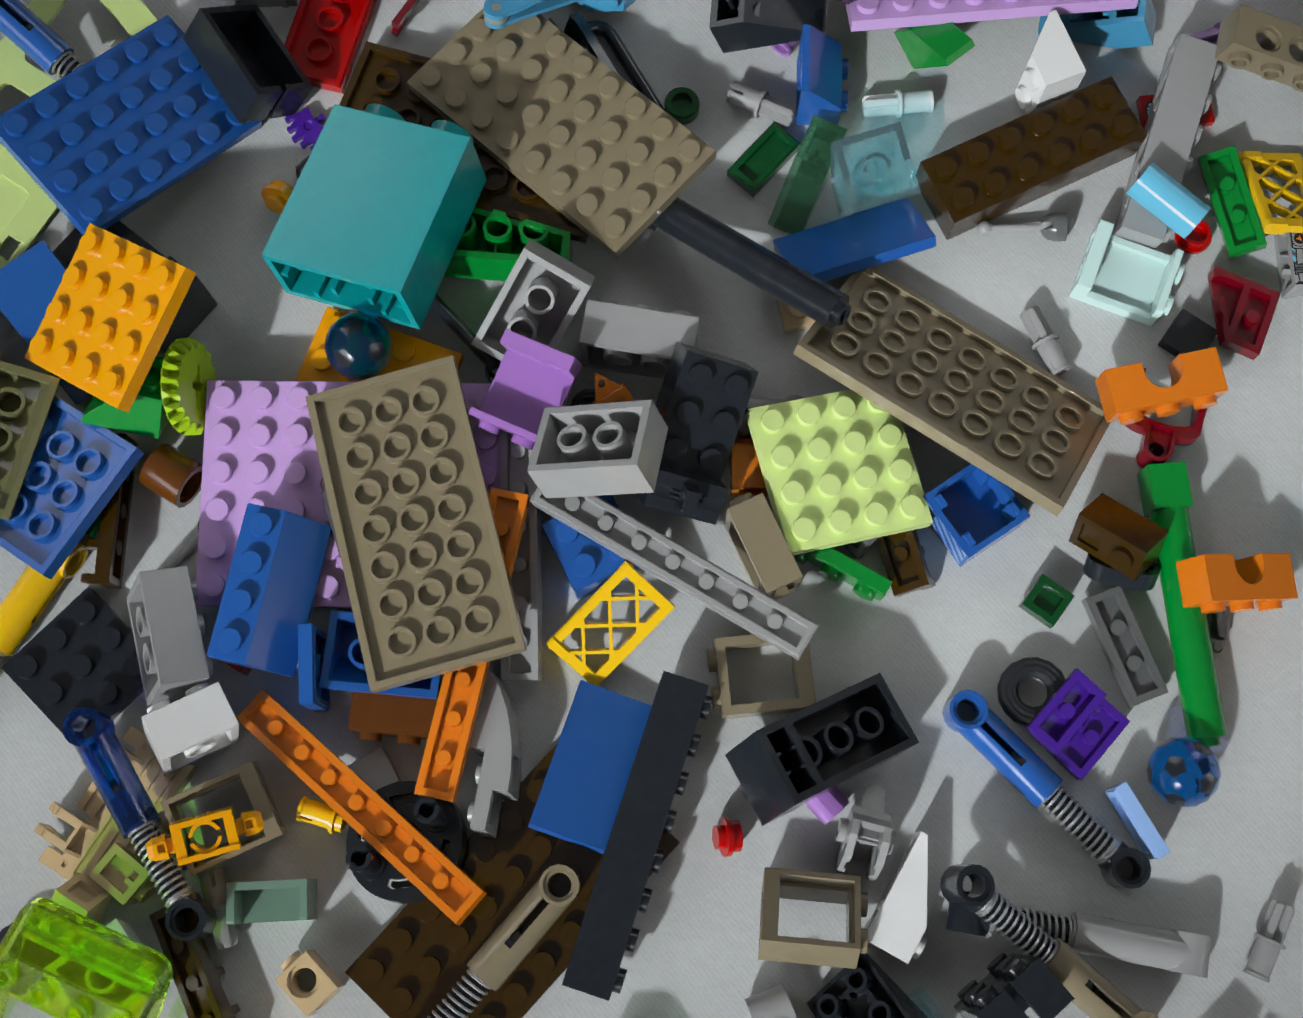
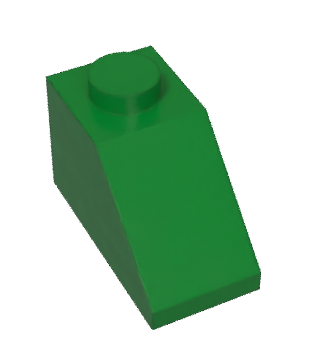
M952 22L938 25L903 27L894 32L914 69L949 66L975 46L973 40Z

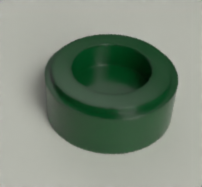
M674 88L665 97L664 109L682 125L693 122L699 114V98L689 88Z

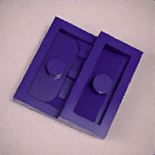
M1078 668L1072 671L1026 728L1076 780H1083L1130 721L1105 699L1107 694Z

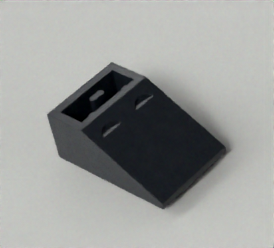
M712 0L709 28L723 53L800 41L803 24L812 25L825 33L827 0Z
M860 953L856 969L843 968L806 1003L816 1018H928L867 953Z

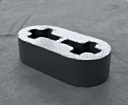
M1088 553L1083 566V572L1094 581L1134 590L1149 591L1156 584L1160 567L1154 562L1134 581Z

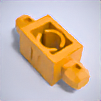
M228 806L173 821L169 825L171 836L166 837L164 833L151 838L145 845L149 860L160 861L170 859V854L176 853L178 866L241 849L239 835L244 833L246 837L262 831L265 826L261 811L241 812V817L235 818L233 807ZM223 818L228 842L220 844L223 832L219 833L217 840L209 846L200 845L196 840H193L190 846L195 851L189 853L184 828L192 826L188 834V838H191L194 835L195 829L201 825H210L216 831L220 830L221 825L215 819Z

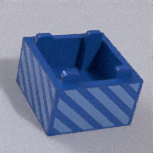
M972 464L923 496L928 504L933 523L930 525L960 567L1019 528L1030 517V514L1007 485Z

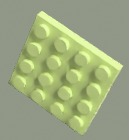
M851 389L749 408L745 413L774 517L793 555L929 527L933 523L928 504L923 498L925 494L902 421Z

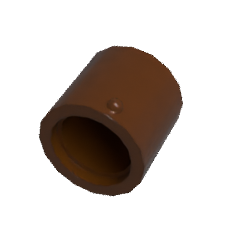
M162 444L145 461L140 471L139 481L154 493L178 508H182L188 505L201 490L202 464L170 444Z

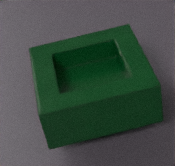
M1042 574L1018 607L1051 629L1075 596Z

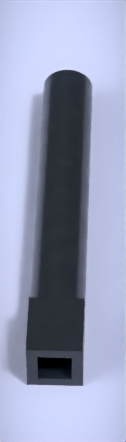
M679 197L648 227L652 231H655L657 228L661 229L828 329L836 325H842L851 312L850 299L847 294Z

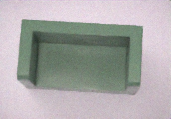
M317 879L226 883L227 925L317 919Z

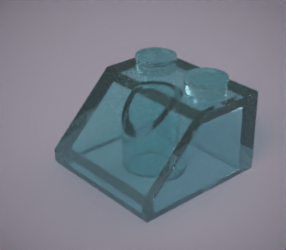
M901 122L831 142V187L841 218L921 193Z

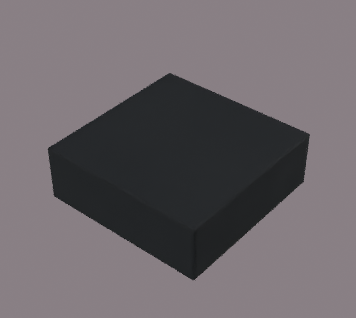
M1183 308L1158 343V346L1175 357L1179 354L1207 349L1216 337L1217 330Z

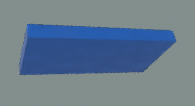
M905 198L774 239L773 245L777 255L825 282L936 247V235L909 198Z
M44 240L0 269V310L28 345H30L32 338L35 336L46 314V309L51 303L66 270ZM60 378V386L75 405L91 396L86 391Z
M580 680L528 827L604 854L652 706Z

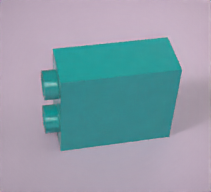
M335 104L261 254L286 293L421 329L487 180L473 145L472 136L463 127L446 120H436L432 123L431 127L406 122L396 111L380 104H369L364 111Z

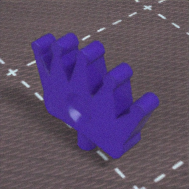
M304 108L300 112L286 116L285 121L287 124L293 122L287 127L289 134L296 132L291 137L292 141L297 143L303 139L300 142L302 149H306L307 146L313 144L310 147L312 151L324 127L320 123L326 118L322 113L314 118L309 108Z

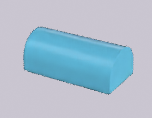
M1153 162L1126 193L1183 239L1192 232L1211 209L1210 206Z

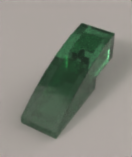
M813 116L780 191L768 225L789 234L805 230L829 179L830 171L843 146L847 132L846 128Z

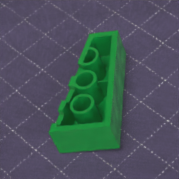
M474 207L444 277L506 281L529 239L572 262L571 232L528 219L524 221L507 217L506 212L493 209L490 212Z

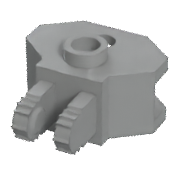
M877 783L865 786L862 797H860L857 803L858 806H852L847 819L840 818L835 836V841L840 842L835 863L836 872L844 873L847 862H850L851 858L868 862L866 869L867 880L874 882L884 866L887 855L892 853L896 832L893 831L891 824L892 815L884 813L887 792L884 791L885 788H882Z

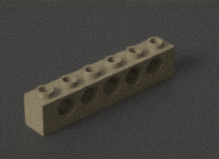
M1242 4L1221 21L1214 59L1227 63L1232 68L1255 73L1263 79L1274 80L1291 86L1296 91L1303 92L1302 26Z

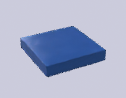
M312 623L298 624L299 704L314 712H328L330 709V689L319 688L327 634Z

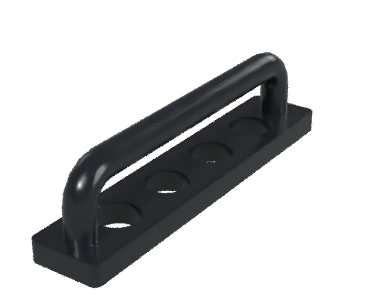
M581 12L570 14L563 32L584 49H588V52L618 74L595 35L604 37L634 87L665 111L617 31L610 24L603 21L586 22Z

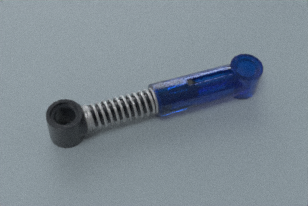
M90 707L73 709L63 722L62 731L64 737L70 744L75 746L124 839L132 838L131 843L136 844L134 849L139 851L138 856L142 857L141 862L146 863L144 868L149 869L148 875L152 876L151 881L156 882L154 887L159 888L158 894H163L161 900L165 901V925L167 932L179 941H196L206 938L213 932L217 923L215 908L209 902L203 900L198 892H194L193 886L187 885L189 879L184 880L183 877L186 873L180 872L183 867H177L178 862L177 860L174 861L175 854H170V859L152 861L148 858L145 844L151 838L162 833V829L157 830L160 816L115 734L113 719L108 714ZM93 719L96 724L95 731L89 738H85L83 727L89 720ZM190 909H194L199 916V923L193 931H189L184 924V917Z

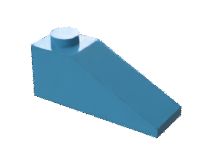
M1138 0L1136 9L1059 15L1072 42L1114 49L1153 45L1157 14L1152 0ZM1040 16L1039 35L1048 16Z

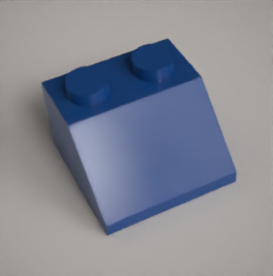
M803 24L797 56L796 125L838 126L841 112L847 113L848 91H842V80H847L848 59L842 58L841 43L812 25Z

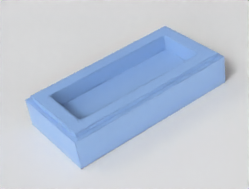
M1126 781L1114 784L1104 790V795L1136 846L1149 860L1160 859L1171 852Z

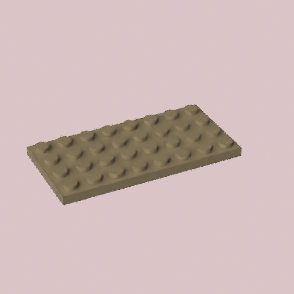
M483 8L407 81L409 90L447 121L453 122L468 131L474 143L616 259L716 158V150L541 14L518 21L502 29H492L484 22Z
M874 266L852 273L840 289L850 299L851 312L847 320L842 325H836L831 329L815 321L797 344L793 354L1050 513L1058 516L1066 505L1111 423L1106 422L1102 404Z
M453 355L305 396L370 692L385 691L527 651L456 360Z

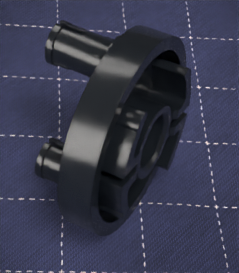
M417 781L394 782L376 790L381 797L440 851L443 848L444 842L449 841L450 843L445 844L442 852L461 868L467 850V829L463 816L455 803L422 795L421 797L413 795L411 797L391 800L398 796L414 794ZM349 825L346 839V864H349V869L357 881L368 892L384 900L399 904L418 903L428 899L409 880L392 881L391 887L394 889H391L389 887L390 880L406 879V877L363 837L364 841H361V835Z

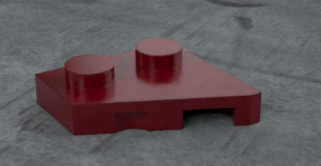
M1214 266L1209 271L1207 277L1219 346L1254 360L1260 355L1281 293Z

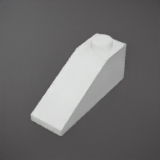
M922 831L914 833L865 929H868V943L906 964H909L911 958L917 960L927 943V938L923 934L927 928L928 835Z

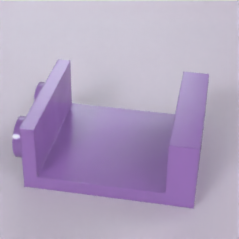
M505 329L500 340V344L507 349L481 409L478 410L471 407L468 414L479 420L478 428L497 436L501 429L513 435L511 442L532 450L544 408L565 406L582 364L571 355Z

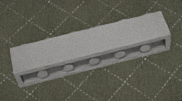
M1180 33L1169 47L1144 127L1147 136L1137 150L1112 235L1154 250L1162 242L1166 243L1169 240L1173 230L1126 193L1152 162L1180 184L1182 178H1186L1189 174L1194 160L1193 157L1189 156L1191 148L1197 144L1203 131V125L1199 124L1200 118L1208 110L1213 94L1208 91L1211 83H1214L1222 67V62L1214 59L1217 49L1216 44Z

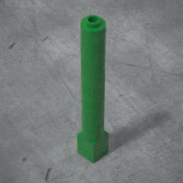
M1186 462L1149 464L1137 474L1144 517H1149L1150 521L1169 531L1158 556L1157 564L1160 567L1159 577L1187 739L1197 740L1207 747L1221 745L1220 738L1227 737L1228 733L1207 614H1202L1200 607L1183 608L1176 567L1177 561L1196 556L1188 511L1193 506Z

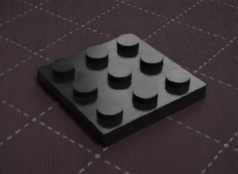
M87 587L2 667L5 673L79 750H83L144 692L132 629L90 587Z

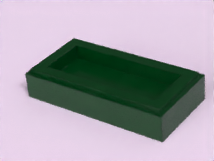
M773 122L727 170V176L754 197L798 152L801 143L777 123Z

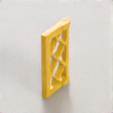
M1261 151L1240 152L1238 157L1264 233H1303V217L1298 215L1303 210V159L1301 154L1261 153ZM1280 166L1291 167L1293 173ZM1254 167H1261L1265 171L1258 174L1255 172ZM1272 173L1284 179L1287 183L1282 187L1267 179V177ZM1293 185L1297 186L1302 197L1289 191V189ZM1261 187L1271 191L1274 195L1270 199L1265 197ZM1282 197L1297 207L1290 211L1276 203V201ZM1270 211L1283 218H1273Z
M625 560L577 612L551 636L546 644L588 683L598 686L675 608V605L648 581L632 563ZM625 577L635 585V594L611 595V591ZM635 600L636 621H612V601ZM639 600H652L658 608L646 620L639 621ZM601 601H608V621L585 622V618ZM609 627V648H586L585 628ZM612 627H636V630L620 647L613 648ZM575 628H581L582 648L570 649L563 640ZM586 654H609V658L596 671L586 663Z

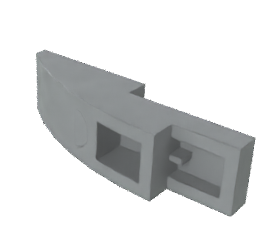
M488 672L470 743V748L480 757H483V761L480 760L476 767L475 781L478 784L475 800L472 799L469 804L467 819L470 823V829L478 835L496 838L503 799L518 801L522 756L517 719L509 695L498 677L493 672Z

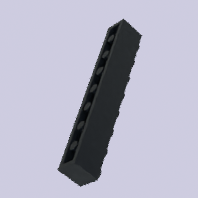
M663 670L562 982L563 986L607 1001L610 1000L612 992L618 994L621 992L627 969L620 967L624 952L633 954L640 929L633 927L637 911L646 913L653 890L645 886L650 872L658 874L665 850L658 848L662 832L671 834L677 811L671 810L670 807L675 794L683 795L689 773L682 771L687 756L695 757L701 735L694 733L699 718L707 719L713 697L706 695L709 687L707 684Z

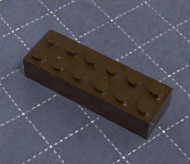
M1110 76L921 161L914 182L945 238L949 240L977 227L982 221L993 220L1135 155L1147 134L1113 77Z

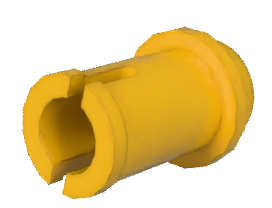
M304 796L301 799L296 812L297 821L326 828L328 833L332 835L335 832L342 833L345 830L347 822L327 803L311 799L308 796Z

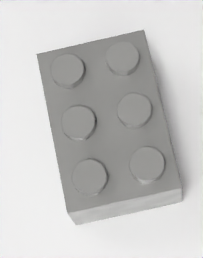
M529 239L471 344L502 361L507 349L500 344V340L505 329H508L556 349L591 288L595 276L534 240Z
M598 298L597 301L587 299L579 339L582 366L664 379L676 342L697 348L699 317H693L691 313L684 310H672L670 313L656 311L654 307L647 304H635L634 307L619 305L617 301L609 298Z
M652 399L544 408L527 472L545 498L654 493L668 427Z
M187 566L140 571L126 600L148 708L163 700H170L171 703L186 696L185 692L188 689L207 682L210 678L209 676L213 673V662L211 658L206 656L207 652H204L202 638L205 637V622L203 616L197 615L194 602L198 600V588L195 579L189 578Z

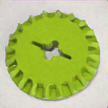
M178 338L173 341L165 353L161 368V396L166 415L175 430L185 436L201 435L204 431L207 380H218L215 377L216 366L211 363L212 356L210 352H207L204 343H199L196 338Z

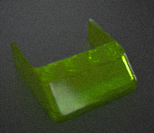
M36 898L19 911L0 943V1018H3L9 995L55 1018H159L173 976L172 965L165 955L50 899Z

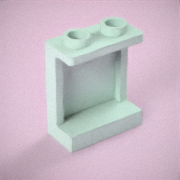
M1100 220L1091 233L1069 297L1152 327L1161 316L1166 317L1172 307L1174 296L1169 294L1172 285H1177L1183 275L1185 264L1180 262L1184 251L1177 248L1172 255H1168L1112 235L1115 224Z

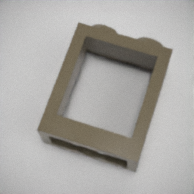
M747 493L731 501L732 507L727 508L724 526L753 587L775 600L797 591L803 575L763 493L754 497L751 493Z
M754 634L714 638V649H707L709 672H716L718 687H711L713 711L720 710L721 720L795 713L816 703L809 643L799 660L791 657L796 699L731 705L726 650L772 645Z
M250 761L160 802L163 810L159 812V817L168 834L170 833L169 825L171 822L186 818L181 805L238 779L242 780L253 809L261 811L265 826L263 833L241 842V849L181 865L180 867H183L182 870L188 869L191 876L287 833L257 761ZM186 827L184 832L190 853L195 851L190 846L191 841L195 839L194 836L188 838L190 827Z
M765 867L761 891L758 960L856 969L860 953L866 954L868 947V929L861 928V917L867 916L868 893L861 892V876ZM779 898L846 904V942L778 936Z

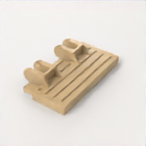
M131 725L123 736L122 740L135 748L133 753L107 736L100 734L95 742L99 744L100 748L120 758L121 762L113 771L96 757L85 755L81 764L108 782L117 777L119 779L123 778L133 792L132 795L140 810L146 808L150 817H156L157 823L160 825L159 812L163 810L160 802L181 793L199 767L192 763L164 776L144 732ZM94 778L75 806L89 815L87 820L55 801L48 808L54 816L75 828L69 838H66L48 824L39 822L34 829L36 834L64 852L62 854L52 846H48L38 861L67 880L80 872L94 881L88 874L114 843H121L137 858L139 857V851L134 849L136 844H132V838H128L126 834L128 827L124 820L128 818L127 813L117 795H114L111 785L108 786L98 778Z

